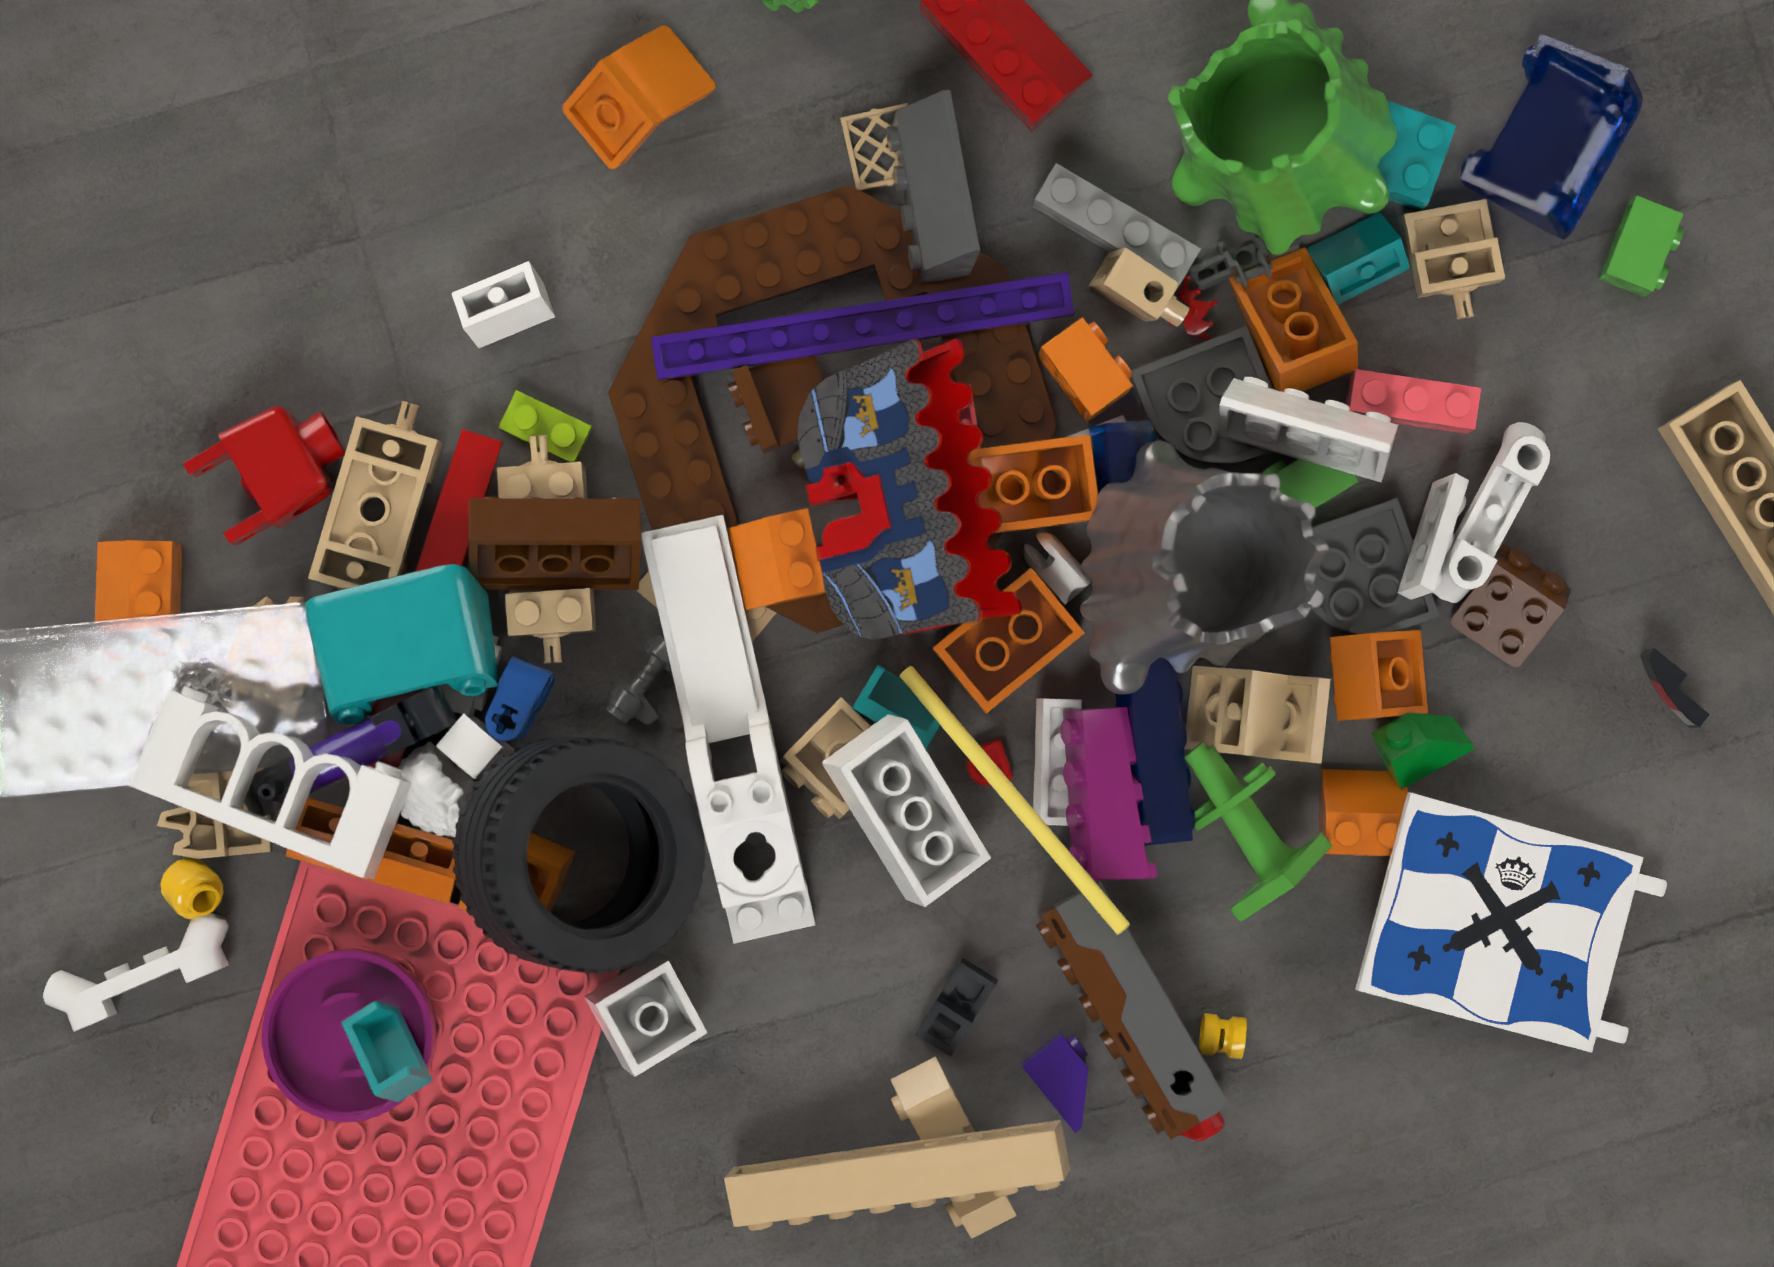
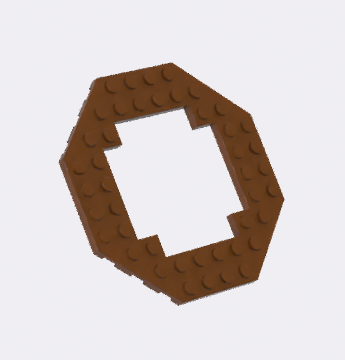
M850 185L690 235L608 391L651 529L657 530L719 515H724L726 528L738 525L691 376L658 381L651 337L719 327L716 319L717 316L875 267L885 301L1009 282L1011 278L1007 266L979 252L969 277L920 284L918 270L912 271L910 268L908 246L913 245L911 231H904L901 212ZM1025 323L941 336L943 344L954 339H959L963 343L964 359L961 364L954 367L951 371L955 383L971 384L974 392L973 401L977 426L983 433L981 449L1051 439L1058 424ZM1002 532L993 533L989 536L988 544L990 548L994 549ZM826 593L766 606V608L816 634L844 625L830 607Z

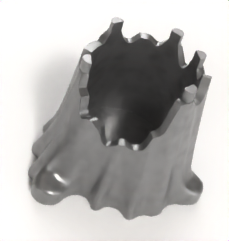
M1154 441L1142 446L1137 453L1133 477L1124 483L1115 482L1107 484L1098 494L1096 507L1087 526V535L1091 540L1092 548L1089 556L1081 564V570L1091 580L1093 589L1091 596L1082 603L1080 612L1094 626V637L1090 643L1089 651L1091 657L1100 663L1102 682L1106 688L1117 694L1136 692L1144 684L1150 665L1158 658H1165L1175 672L1179 674L1185 673L1199 657L1209 660L1215 667L1225 668L1239 650L1251 646L1267 632L1304 618L1313 607L1320 606L1323 602V596L1320 591L1314 590V578L1324 555L1328 551V545L1313 534L1311 518L1315 513L1313 505L1301 503L1279 492L1277 489L1280 486V479L1275 474H1237L1216 468L1198 469L1186 464L1174 446L1166 441Z

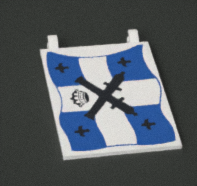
M1408 792L1355 990L1591 1053L1596 1036L1623 1044L1628 1036V1028L1603 1021L1601 1017L1634 891L1637 890L1662 897L1665 894L1667 882L1640 874L1643 861L1641 856Z

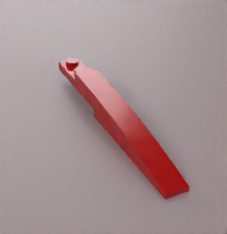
M462 429L415 572L443 565H459L466 568L469 558V498L487 497L503 441ZM424 689L375 700L371 716L422 692ZM410 746L378 761L398 768L401 760L407 758ZM377 761L368 765V767L375 768Z

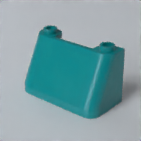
M443 565L319 595L311 598L305 604L306 621L329 714L338 724L353 725L363 721L364 717L372 711L371 701L445 683H448L453 689L460 691L462 695L475 696L484 693L487 688L496 687L499 684L488 594L469 570L463 566Z

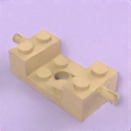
M402 401L396 425H385L356 416L308 579L334 586L340 591L406 574L408 564L404 563L423 495L427 483H433L444 446L437 439L419 435L412 430L419 408L418 405ZM371 498H380L385 504V514L380 520L370 522L363 515V506Z
M539 435L540 452L538 451V437L529 436L531 461L520 466L497 468L499 498L525 499L528 497H538L541 499H569L580 497L588 499L586 466L582 462L557 463L548 460L547 435ZM590 588L509 590V594H505L508 636L512 638L535 636L543 639L544 664L553 663L552 647L554 663H562L560 637L568 634L597 632L594 590Z

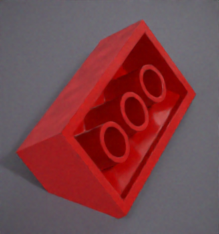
M920 0V12L1031 132L1093 77V74L1024 0Z

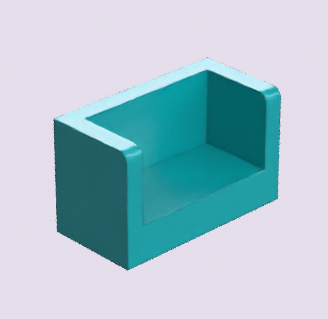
M877 665L852 707L876 723L888 714L907 719L925 749L940 726L904 681L880 665Z
M374 1001L341 1022L375 1096L399 1103L433 1081L400 1008L380 1001Z

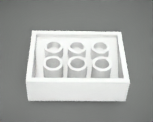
M1244 377L1243 381L1234 378L1222 396L1219 412V436L1382 483L1398 425L1390 423L1391 418L1376 412H1367L1366 416L1349 411L1350 407L1334 400H1326L1325 404L1308 400V394L1296 389L1287 388L1284 392L1268 388V383L1253 377Z

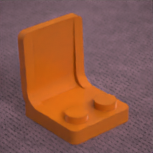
M662 25L601 59L566 100L562 109L566 117L607 167L616 169L633 156L658 126L675 114L709 96L716 85L668 26Z

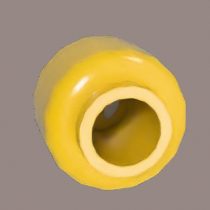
M190 857L180 859L170 865L163 874L160 883L161 893L167 903L177 914L186 919H195L197 916L209 915L220 904L224 894L223 883L216 872L203 860Z

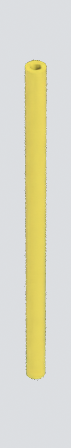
M913 666L905 669L899 677L1113 931L1119 935L1130 926L1128 920Z

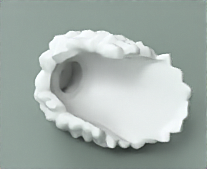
M428 741L426 745L414 749L407 758L402 759L398 769L402 770L399 778L411 782L400 814L404 818L409 819L413 827L420 828L421 831L434 833L441 837L444 835L446 838H453L456 836L457 829H455V825L460 817L459 812L461 808H464L466 796L473 790L472 786L475 782L468 773L461 769V767L455 766L447 755L431 741Z

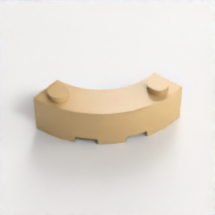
M936 1057L890 1079L897 1093L896 1096L891 1098L894 1108L901 1121L910 1119L920 1140L975 1132ZM993 1191L977 1193L976 1198L964 1202H953L952 1197H950L951 1202L945 1204L955 1227L963 1224L971 1239L1017 1216L1007 1195L994 1196Z

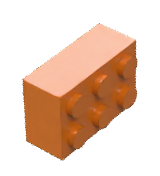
M1032 567L1003 590L1014 592L1019 596L1022 604L1021 614L982 618L979 621L963 623L932 649L985 714L1085 634Z

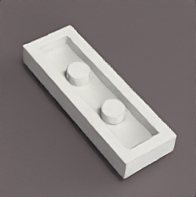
M1454 473L1432 483L1397 593L1412 600L1434 592L1439 586L1443 577L1441 568L1445 555L1454 542L1455 535L1453 530L1455 523L1466 504V497L1464 495L1468 486V479Z
M1036 698L1033 809L1046 825L1068 826L1066 822V808L1069 805L1068 787L1063 778L1066 755L1060 728L1063 721V710L1081 709L1082 700Z

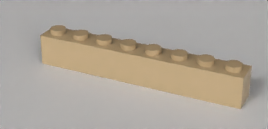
M1061 1120L737 1166L724 1177L733 1226L748 1225V1230L756 1231L769 1228L776 1221L788 1220L789 1225H799L812 1221L814 1219L813 1216L829 1214L830 1219H842L853 1215L854 1210L868 1208L870 1213L878 1214L891 1211L895 1208V1205L910 1203L912 1208H921L936 1203V1199L952 1197L953 1202H964L976 1198L977 1193L993 1191L994 1196H1006L1018 1192V1187L1035 1185L1036 1190H1049L1061 1185L1060 1182L1065 1180L1070 1171V1164Z

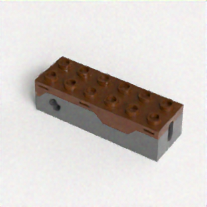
M1094 880L1095 883L1110 899L1101 882L1098 880ZM1079 889L1039 911L1038 914L1042 921L1036 924L1038 931L1050 949L1057 945L1063 955V958L1057 961L1059 967L1071 986L1079 983L1085 993L1078 997L1081 1005L1093 1023L1100 1019L1106 1031L1099 1034L1113 1059L1116 1060L1122 1057L1127 1067L1120 1072L1135 1097L1143 1093L1148 1104L1143 1106L1142 1110L1156 1133L1159 1134L1165 1131L1170 1139L1179 1135L1201 1142L1224 1128L1225 1119L1220 1111L1230 1106L1128 928L1117 935ZM1180 1070L1188 1072L1183 1076L1184 1085L1177 1088L1170 1086L1175 1082L1173 1076L1175 1072Z

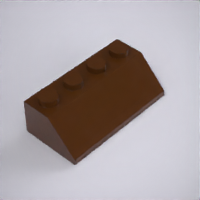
M528 497L525 499L469 498V572L483 589L569 590L590 588L592 590H639L641 552L640 499H625L621 497L612 499H583L580 497L569 499H541L538 497Z

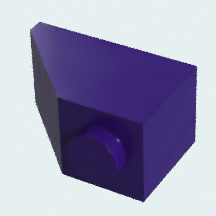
M1059 1032L1022 1061L1021 1065L1076 1133L1082 1128L1088 1067L1082 1059L1088 1053L1074 1035L1065 1039L1061 1032Z

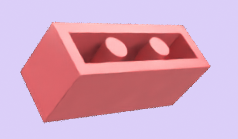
M1355 369L1349 374L1345 404L1350 407L1349 411L1366 416L1367 412L1386 415L1391 418L1390 423L1468 434L1476 428L1481 388Z

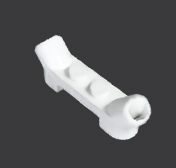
M1518 422L1510 425L1505 430L1501 449L1455 532L1454 542L1450 550L1445 555L1441 568L1443 577L1439 586L1433 592L1440 599L1452 603L1459 602L1471 589L1482 586L1497 562V559L1494 558L1531 487L1538 486L1550 462V451L1545 443L1546 438L1543 432L1536 426Z
M214 913L197 916L195 919H191L179 950L169 953L166 946L144 955L143 958L146 964L131 970L128 963L104 973L107 981L100 984H95L63 970L55 972L49 978L44 989V1002L50 1007L67 1013L73 1032L117 1014L111 998L178 969L181 970L185 982L188 983L229 966L221 948L229 925L225 918Z

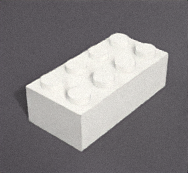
M888 714L821 762L906 900L926 907L991 859L907 719Z

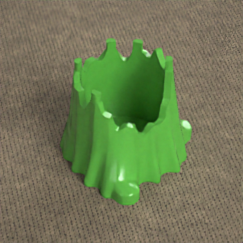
M1250 0L1247 12L1251 28L1241 32L1232 46L1216 51L1210 57V61L1203 72L1197 77L1189 78L1185 87L1172 86L1168 100L1176 117L1184 155L1174 172L1171 182L1175 196L1186 205L1199 206L1214 199H1225L1230 202L1235 210L1238 227L1245 232H1251L1260 236L1266 248L1272 254L1281 255L1289 249L1296 238L1318 233L1322 226L1324 214L1333 207H1347L1371 214L1382 210L1386 206L1390 197V190L1381 175L1379 163L1383 155L1389 152L1395 145L1397 129L1392 121L1386 96L1383 92L1370 87L1368 83V64L1364 59H1347L1343 55L1342 42L1344 37L1339 28L1320 29L1317 27L1311 9L1304 3H1291L1288 0Z

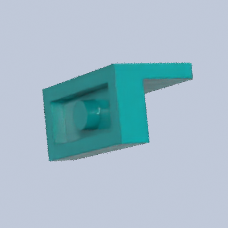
M1376 213L1307 249L1337 305L1410 269L1401 237L1381 213Z

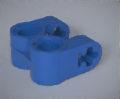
M512 656L502 674L495 697L486 714L485 726L489 735L501 741H518L526 737L532 728L538 712L545 704L557 675L519 656ZM512 707V708L518 710V713H517V714H516V713H513L514 710H513V709H510V708ZM503 715L511 716V720L516 723L515 729H506V725L501 722Z

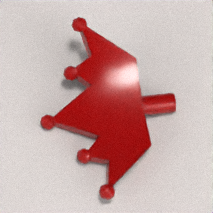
M1186 275V281L1176 296L1190 305V309L1182 322L1188 335L1207 341L1211 340L1205 331L1208 327H1212L1214 322H1206L1203 318L1212 306L1218 304V301L1195 300L1197 294L1201 293V290L1199 288L1189 290L1188 281L1191 279V276Z

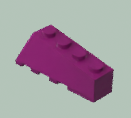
M1127 707L1063 710L1060 733L1065 744L1066 755L1063 778L1068 787L1069 805L1066 808V822L1070 828L1071 848L1069 852L1093 880L1158 878L1156 864L1147 862L1144 844L1151 842L1149 825L1141 826L1138 804L1144 800L1141 783H1138L1136 777L1131 773L1130 766L1134 765L1137 759Z

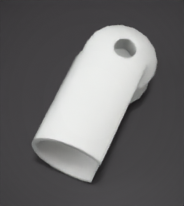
M1046 532L1037 533L1038 541L1050 555L1045 560L1034 547L1025 544L1023 550L1025 562L1030 568L1032 567L1045 585L1065 606L1087 587L1091 580L1083 574L1081 564L1054 535Z

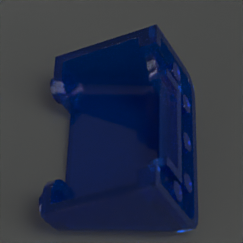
M1541 33L1536 44L1531 45L1523 57L1522 67L1525 69V76L1529 82L1491 150L1488 151L1482 148L1466 157L1461 168L1460 180L1465 187L1558 238L1566 239L1578 224L1635 123L1642 107L1643 95L1629 68Z

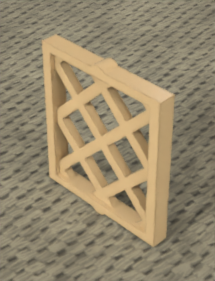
M907 103L882 109L873 108L869 112L840 118L855 186L859 191L886 185L890 187L895 184L893 173L894 166H898L897 154L894 151L890 152L889 148L886 147L888 144L887 135L883 142L880 143L870 137L869 134L876 123L887 130V127L891 125L881 120V115L908 106ZM863 118L872 120L865 132L852 126L853 121ZM849 131L861 137L854 149L852 148ZM865 141L878 148L871 160L858 154ZM882 152L895 159L888 172L875 164ZM855 158L867 165L860 178ZM871 169L884 176L883 180L868 184L864 181Z

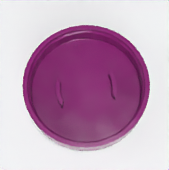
M342 949L319 955L304 962L289 973L279 984L265 1011L262 1024V1049L272 1079L292 1103L322 1119L338 1122H357L386 1113L405 1100L403 1099L398 1103L374 1095L341 1022L374 1001H380L400 1008L429 1070L436 1048L437 1028L435 1014L425 989L406 967L396 960L374 951Z

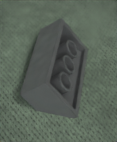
M943 90L897 110L892 126L887 127L886 130L889 151H896L899 165L894 166L896 190L903 191L906 205L901 206L902 225L904 231H911L913 245L908 246L909 264L912 271L918 270L920 284L969 277L980 252L951 91Z

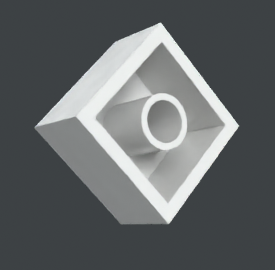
M657 953L584 996L620 1064L634 1077L707 1034L670 962Z

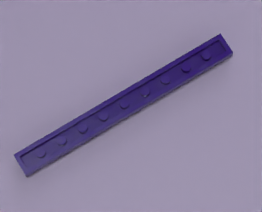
M1067 272L651 337L657 379L659 381L736 369L745 365L749 367L903 343L912 339L922 340L1074 316V308Z

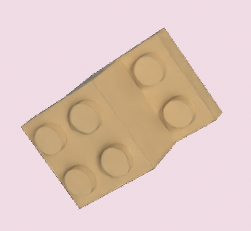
M1193 666L1184 749L1192 750L1198 744L1204 742L1208 748L1213 745L1218 753L1321 764L1331 679L1283 675L1246 669Z

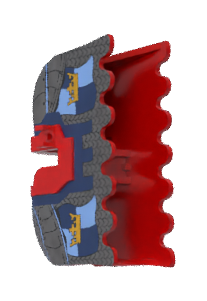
M912 339L876 358L829 376L809 393L799 415L798 441L801 457L810 481V485H806L810 506H828L859 501L861 514L837 519L827 524L822 533L823 546L815 548L817 560L821 563L824 589L830 607L837 618L858 636L868 639H880L900 634L906 635L959 623L979 621L982 618L1021 614L1022 604L1019 596L1014 592L1002 591L997 585L999 577L1006 574L1011 568L1009 553L1004 550L992 549L988 544L989 536L1000 529L1002 517L996 509L984 508L979 503L980 494L990 488L993 476L985 466H974L969 461L970 453L981 446L983 433L978 426L964 424L960 420V413L971 405L974 399V392L968 384L955 383L950 377L951 370L961 364L964 359V347L959 339L951 340L925 352H922L921 343L917 339Z

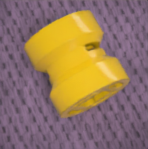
M1203 1013L1199 1035L1200 1054L1213 1056L1219 1052L1225 1053L1229 1058L1242 1059L1246 1042L1247 1019L1245 1017L1232 1016L1229 1020L1220 1019L1217 1014Z

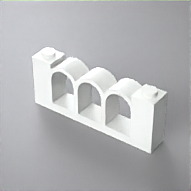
M186 686L183 687L181 693L166 690L129 786L361 878H375L411 786V782L399 778L402 770L377 761L376 767L373 768L360 766L350 758L329 754L314 756L308 746L296 737L271 732L260 735L253 723L242 716L217 712L219 707L206 703L208 695ZM229 723L240 736L241 749L223 798L219 800L191 789L188 785L207 737L219 725ZM283 744L293 754L296 768L288 793L275 822L242 809V805L264 753L275 745ZM337 765L348 776L351 788L332 842L328 843L295 829L314 780L325 768Z

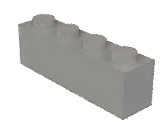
M1057 163L1034 199L1033 207L1108 252L1126 247L1174 279L1179 285L1201 248Z

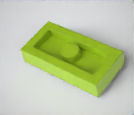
M516 390L498 428L530 443L529 436H537L538 448H540L539 435H547V449L549 453L568 462H577L593 427Z

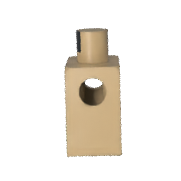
M1126 247L1108 252L1087 287L1146 322L1158 320L1159 317H1162L1178 327L1190 309L1189 304L1173 295L1179 285L1174 279ZM1145 286L1150 291L1149 300L1144 295Z

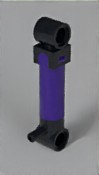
M437 685L308 748L314 756L322 754L350 758L360 766H368L449 727L458 720L441 686ZM293 755L254 774L244 800L248 811L265 817L282 808L295 773L296 765ZM337 765L325 768L314 780L309 794L346 777V773Z

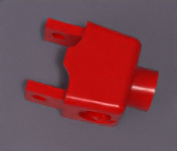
M274 406L219 433L220 442L184 462L183 465L189 475L198 478L228 459H232L242 476L240 481L242 487L251 500H256L261 511L223 532L229 544L238 546L272 525L283 528L331 495L335 489V484L325 466L344 456L346 450L333 426L322 411L299 423L293 413L280 406Z

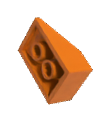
M1305 247L1267 262V264L1272 263L1273 269L1270 270L1272 277L1267 278L1265 274L1248 280V287L1245 289L1241 283L1236 284L1234 278L1237 275L1229 277L1230 286L1261 362L1277 391L1284 392L1285 389L1290 388L1303 392L1358 369V342Z
M1090 434L975 449L969 455V461L972 465L985 466L993 476L990 488L980 494L979 503L984 508H994L999 511L1002 517V525L995 533L1086 522L1090 520L1094 512L1098 491Z

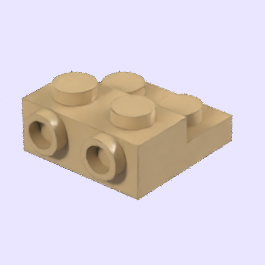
M842 697L780 759V762L785 766L781 770L782 775L798 789L804 784L815 795L811 800L812 804L825 817L830 818L834 814L839 819L850 808L821 762L871 727Z

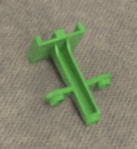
M1201 742L1188 752L1184 759L1191 766L1210 799L1202 803L1190 815L1195 820L1192 824L1196 831L1222 817L1258 876L1256 882L1230 908V911L1241 922L1294 888L1333 845L1323 833H1320L1299 848H1293L1283 843L1250 798L1251 794L1260 789L1276 774L1271 766L1267 768L1263 762L1259 763L1243 777L1246 784L1242 786L1213 745L1208 748L1204 742Z

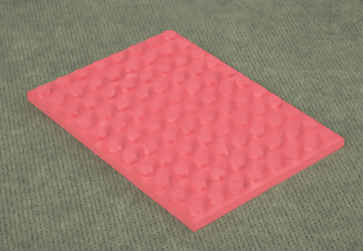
M300 861L177 1267H531L602 1033V1029L584 996L617 977L621 968L614 972L583 973L522 960L516 955L505 952L504 948L498 947L493 943L494 940L487 938L483 934V929L475 925L474 917L469 915L467 911L458 908V903L450 901L447 904ZM342 949L374 951L386 955L406 967L425 989L434 1010L437 1028L436 1048L429 1068L433 1081L408 1096L403 1102L388 1112L357 1122H338L322 1119L292 1103L272 1079L262 1049V1024L265 1011L279 984L289 973L304 962L319 955Z

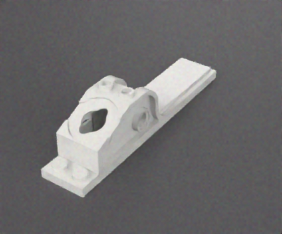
M724 515L641 533V538L684 724L685 745L690 774L723 908L726 909L733 944L814 926L816 923ZM750 734L757 772L715 781L709 743ZM760 832L766 837V841L772 845L776 856L774 863L769 869L764 871L763 876L758 880L752 881L746 879L743 871L735 865L733 855L736 848L745 841L748 834Z

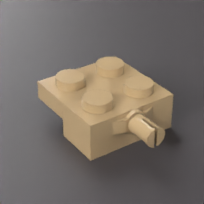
M1487 199L1404 214L1402 220L1417 298L1438 294L1453 296L1457 320L1474 317L1469 292L1481 286L1500 283L1505 279L1498 238H1494Z

